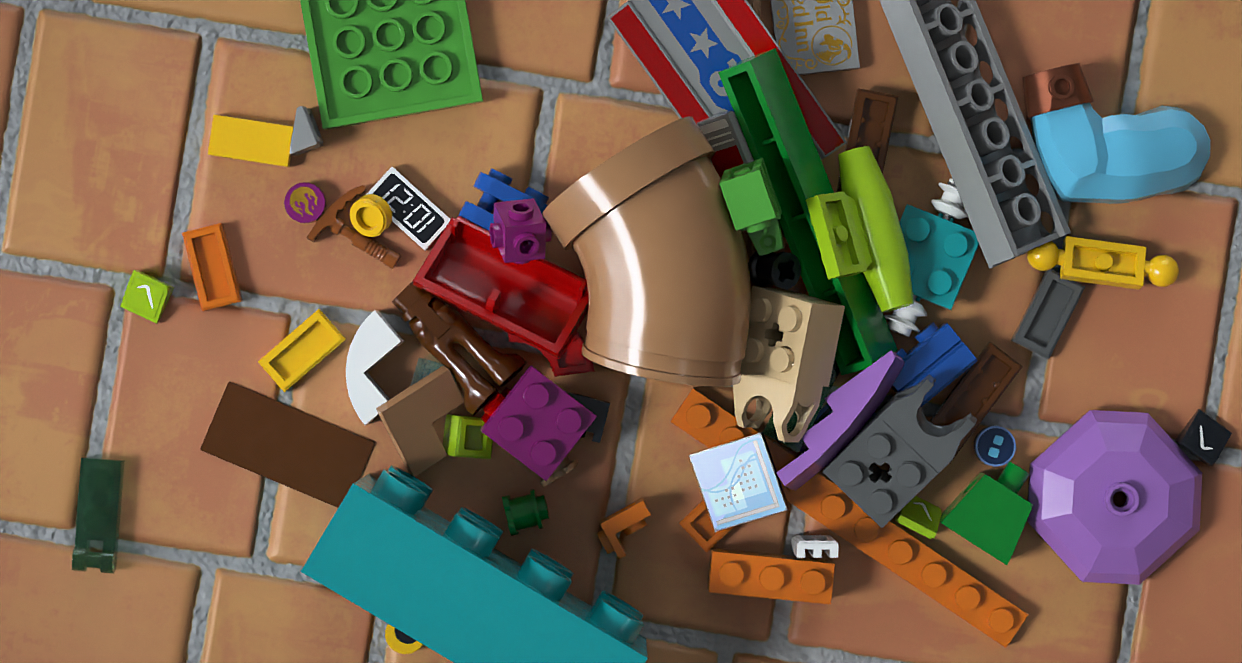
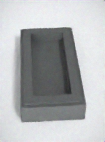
M1051 269L1046 271L1011 341L1049 359L1085 286L1075 281L1060 279V274Z

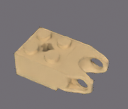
M752 286L751 317L746 354L741 364L742 376L740 383L733 385L735 417L738 426L743 428H759L772 408L773 422L778 440L799 443L819 407L823 387H829L845 306L789 289ZM756 399L755 414L750 419H747L748 405L752 400ZM795 411L797 423L794 430L788 433L787 424Z

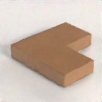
M441 366L376 408L408 473L413 477H416L448 456L432 423L464 403V399L450 370L445 366Z

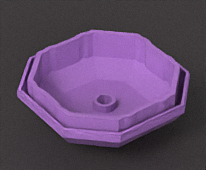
M1089 410L1030 463L1028 502L1033 504L1027 522L1082 582L1140 585L1200 530L1202 472L1149 413ZM1118 491H1122L1126 495V502L1122 506H1115L1113 503V495Z

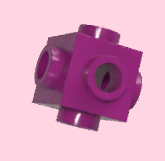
M535 199L494 203V223H491L489 227L490 241L493 248L499 249L504 262L525 264L531 260L545 259L546 242H551L552 230L543 217Z

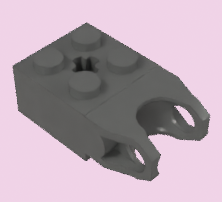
M930 374L918 384L897 392L866 422L860 432L823 470V473L881 528L953 460L961 440L975 426L977 418L971 413L963 419L956 420L946 426L934 425L928 421L923 415L921 404L924 396L934 386L936 381ZM886 462L890 468L889 470H882L877 465L881 466Z

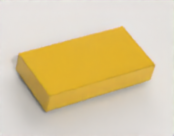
M213 115L207 155L289 168L291 160L289 151L293 127Z
M318 309L261 358L258 363L283 392H287L340 346L346 338L324 312Z

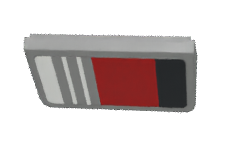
M733 111L718 113L697 123L715 151V155L710 161L720 178L724 170L754 161Z

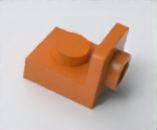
M643 498L600 520L603 530L599 531L597 535L607 554L615 551L619 559L627 556L617 533L623 530L627 536L647 525L644 518L650 516L651 513Z

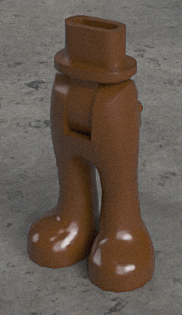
M412 281L392 303L404 314L401 319L404 322L409 321L408 325L421 345L443 366L448 368L452 376L461 385L464 391V406L474 416L498 390L457 352L454 344L459 343L500 387L509 383L524 368L527 362L518 354H502L495 350L456 309L437 296L432 298L433 294L414 286Z

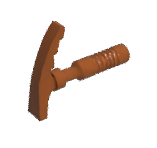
M364 185L348 191L323 212L306 237L314 243L323 230L332 227V233L336 235L340 233L350 239L352 245L367 254L369 253L370 256L380 260V262H383V264L391 269L396 266L401 257L395 251L386 248L383 244H379L375 239L373 240L372 237L364 236L358 231L356 232L345 225L346 222L344 220L337 219L338 211H343L347 202L351 203L357 195L361 196L366 191Z

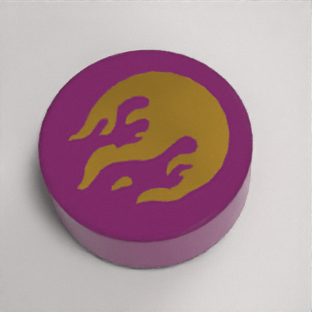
M303 182L292 186L288 190L284 205L286 212L293 220L300 223H313L325 211L326 197L323 191L316 185Z

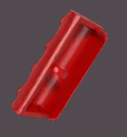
M461 216L450 219L413 279L414 286L543 349L557 358H560L566 351L589 308L588 287L585 278L547 259L531 260L525 264L505 263L499 249L493 248L491 245L489 230Z

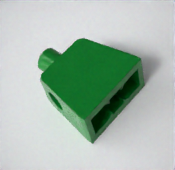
M1010 461L997 481L980 472L944 510L940 523L1007 565L1032 510L1033 504L1017 495L1030 474Z

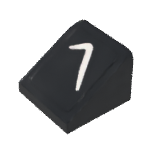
M1198 409L1174 442L1207 466H1213L1232 433Z

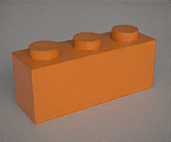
M711 548L707 589L711 593L831 605L835 563L831 559L797 558L791 555Z

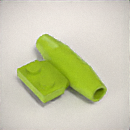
M870 146L858 147L842 152L838 155L842 192L821 194L806 199L810 220L814 227L827 278L830 280L853 276L863 272L882 313L914 304L909 254L889 186Z

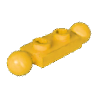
M1066 236L1063 239L1062 249H1058L1057 245L1050 241L1027 251V260L1036 270L1048 271L1056 265H1061L1060 279L1139 290L1144 285V277H1147L1155 286L1167 287L1172 285L1179 275L1177 262L1168 255H1158L1150 261H1146V247Z

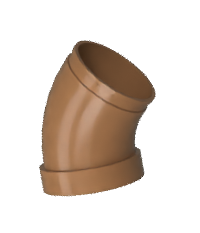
M691 116L676 120L650 133L612 156L562 192L545 208L542 215L564 249H574L584 269L589 295L586 323L587 335L581 351L584 357L610 369L654 380L696 386H732L741 381V364L746 354L751 317V288L747 253L741 229L735 230L719 184L721 178L710 161L715 155V151Z

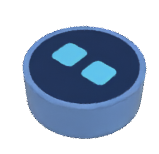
M988 426L977 434L974 440V451L978 459L984 464L994 467L1003 466L1013 458L1016 451V442L1011 432L1000 426Z

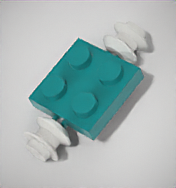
M952 178L949 179L947 184H938L944 191L942 198L931 200L936 211L940 212L938 216L907 204L899 221L909 254L914 304L894 310L892 315H884V317L889 321L888 327L890 330L907 337L910 336L911 331L920 333V330L915 325L917 317L927 316L923 305L915 301L920 302L921 299H924L952 311L979 247V242L973 230L953 223L954 219L967 218L968 215Z

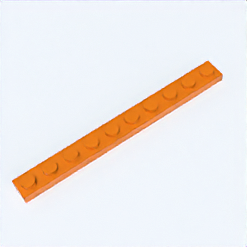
M693 388L670 420L671 423L708 448L759 433L753 428L738 426L735 416ZM765 437L777 472L796 459V457ZM817 473L796 491L785 487L780 480L788 502L1003 647L1007 648L1027 618L1028 614L891 521L881 528L836 484L821 474Z

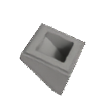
M300 106L296 110L289 151L290 155L293 156L322 147L324 143L312 110L305 106Z

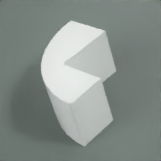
M374 310L359 327L350 345L346 362V383L353 408L364 425L371 423L379 416L376 410L377 407L390 400L368 374V371L404 342L378 310Z

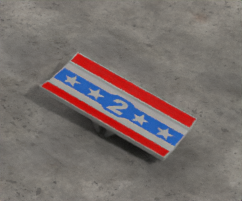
M628 0L607 17L679 119L691 116L698 123L718 113L734 112L718 72L744 59L776 48L820 159L826 158L847 143L747 0Z

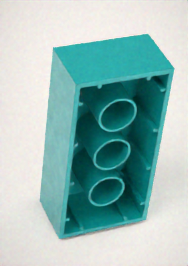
M393 465L388 470L384 469L378 479L368 474L352 484L301 570L305 575L454 663H645L648 659L646 638L639 634L645 625L641 621L644 615L640 611L604 590L601 591L593 606L587 604L567 592L572 583L571 577L574 574L571 570L535 549L530 550L523 564L518 563L494 548L503 533L499 527L464 507H461L451 522L424 507L433 489L421 480Z

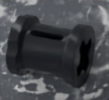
M756 251L748 262L750 280L758 286L773 284L779 289H790L796 285L801 275L799 259L794 254L788 252H780L778 254L771 252L759 256Z

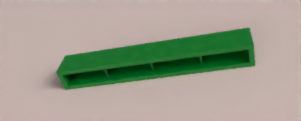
M774 48L744 59L718 72L753 159L764 158L782 210L779 223L791 253L800 261L801 277L809 296L845 306L835 354V360L840 373L845 375L864 370L891 350L895 352L898 349L864 273L830 280L827 278L814 227L810 220L806 199L816 195L834 193L778 52Z

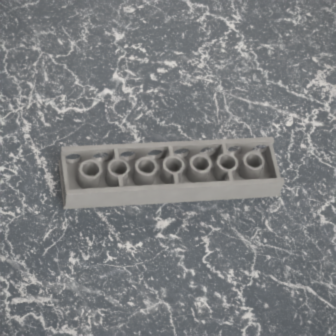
M879 0L989 269L1071 233L976 0H962L959 9L952 4L951 0ZM966 23L972 25L976 30L977 43L975 46H972L965 37L964 26ZM981 61L986 62L992 69L993 79L990 84L980 74L979 66ZM996 99H1001L1007 106L1008 118L1006 121H1003L996 113ZM1011 136L1017 137L1023 145L1024 153L1021 159L1015 156L1011 149ZM1026 174H1031L1036 178L1039 184L1037 196H1034L1028 190L1025 182ZM1042 211L1047 212L1053 218L1055 228L1052 234L1046 231L1042 225Z

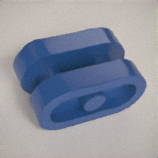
M491 168L488 175L480 172L473 187L483 192L477 206L465 201L459 216L489 230L490 224L494 223V214H492L494 203L498 200L504 202L534 198L541 213H543L548 206L546 203L549 197L530 187H527L523 193L510 186L512 178Z

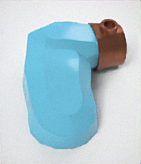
M1080 63L1065 65L1023 77L1027 119L1030 118L1032 139L1057 199L1063 202L1129 203L1157 195L1186 191L1200 179L1210 158L1211 140L1204 125L1189 112L1178 107L1162 105L1136 115L1120 114L1101 118L1090 104L1094 100Z

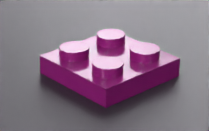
M530 365L480 430L547 481L597 416Z

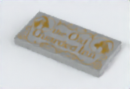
M770 0L774 40L799 75L860 68L853 0Z

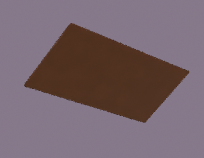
M228 382L200 449L339 508L352 484L360 479L373 449L374 442L240 385Z

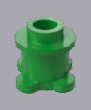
M531 489L528 495L510 498V495L502 497L511 536L519 534L518 530L538 526L539 529H543V520L550 518L545 496H537L535 489Z

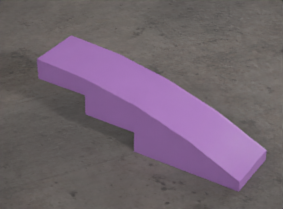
M891 350L824 398L833 412L807 430L803 435L802 439L809 449L776 472L785 487L796 491L826 467L860 432L885 399L902 370L905 362L899 355Z

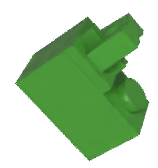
M764 158L724 170L719 184L735 230L747 231L759 256L782 249L784 245L779 223L782 210Z

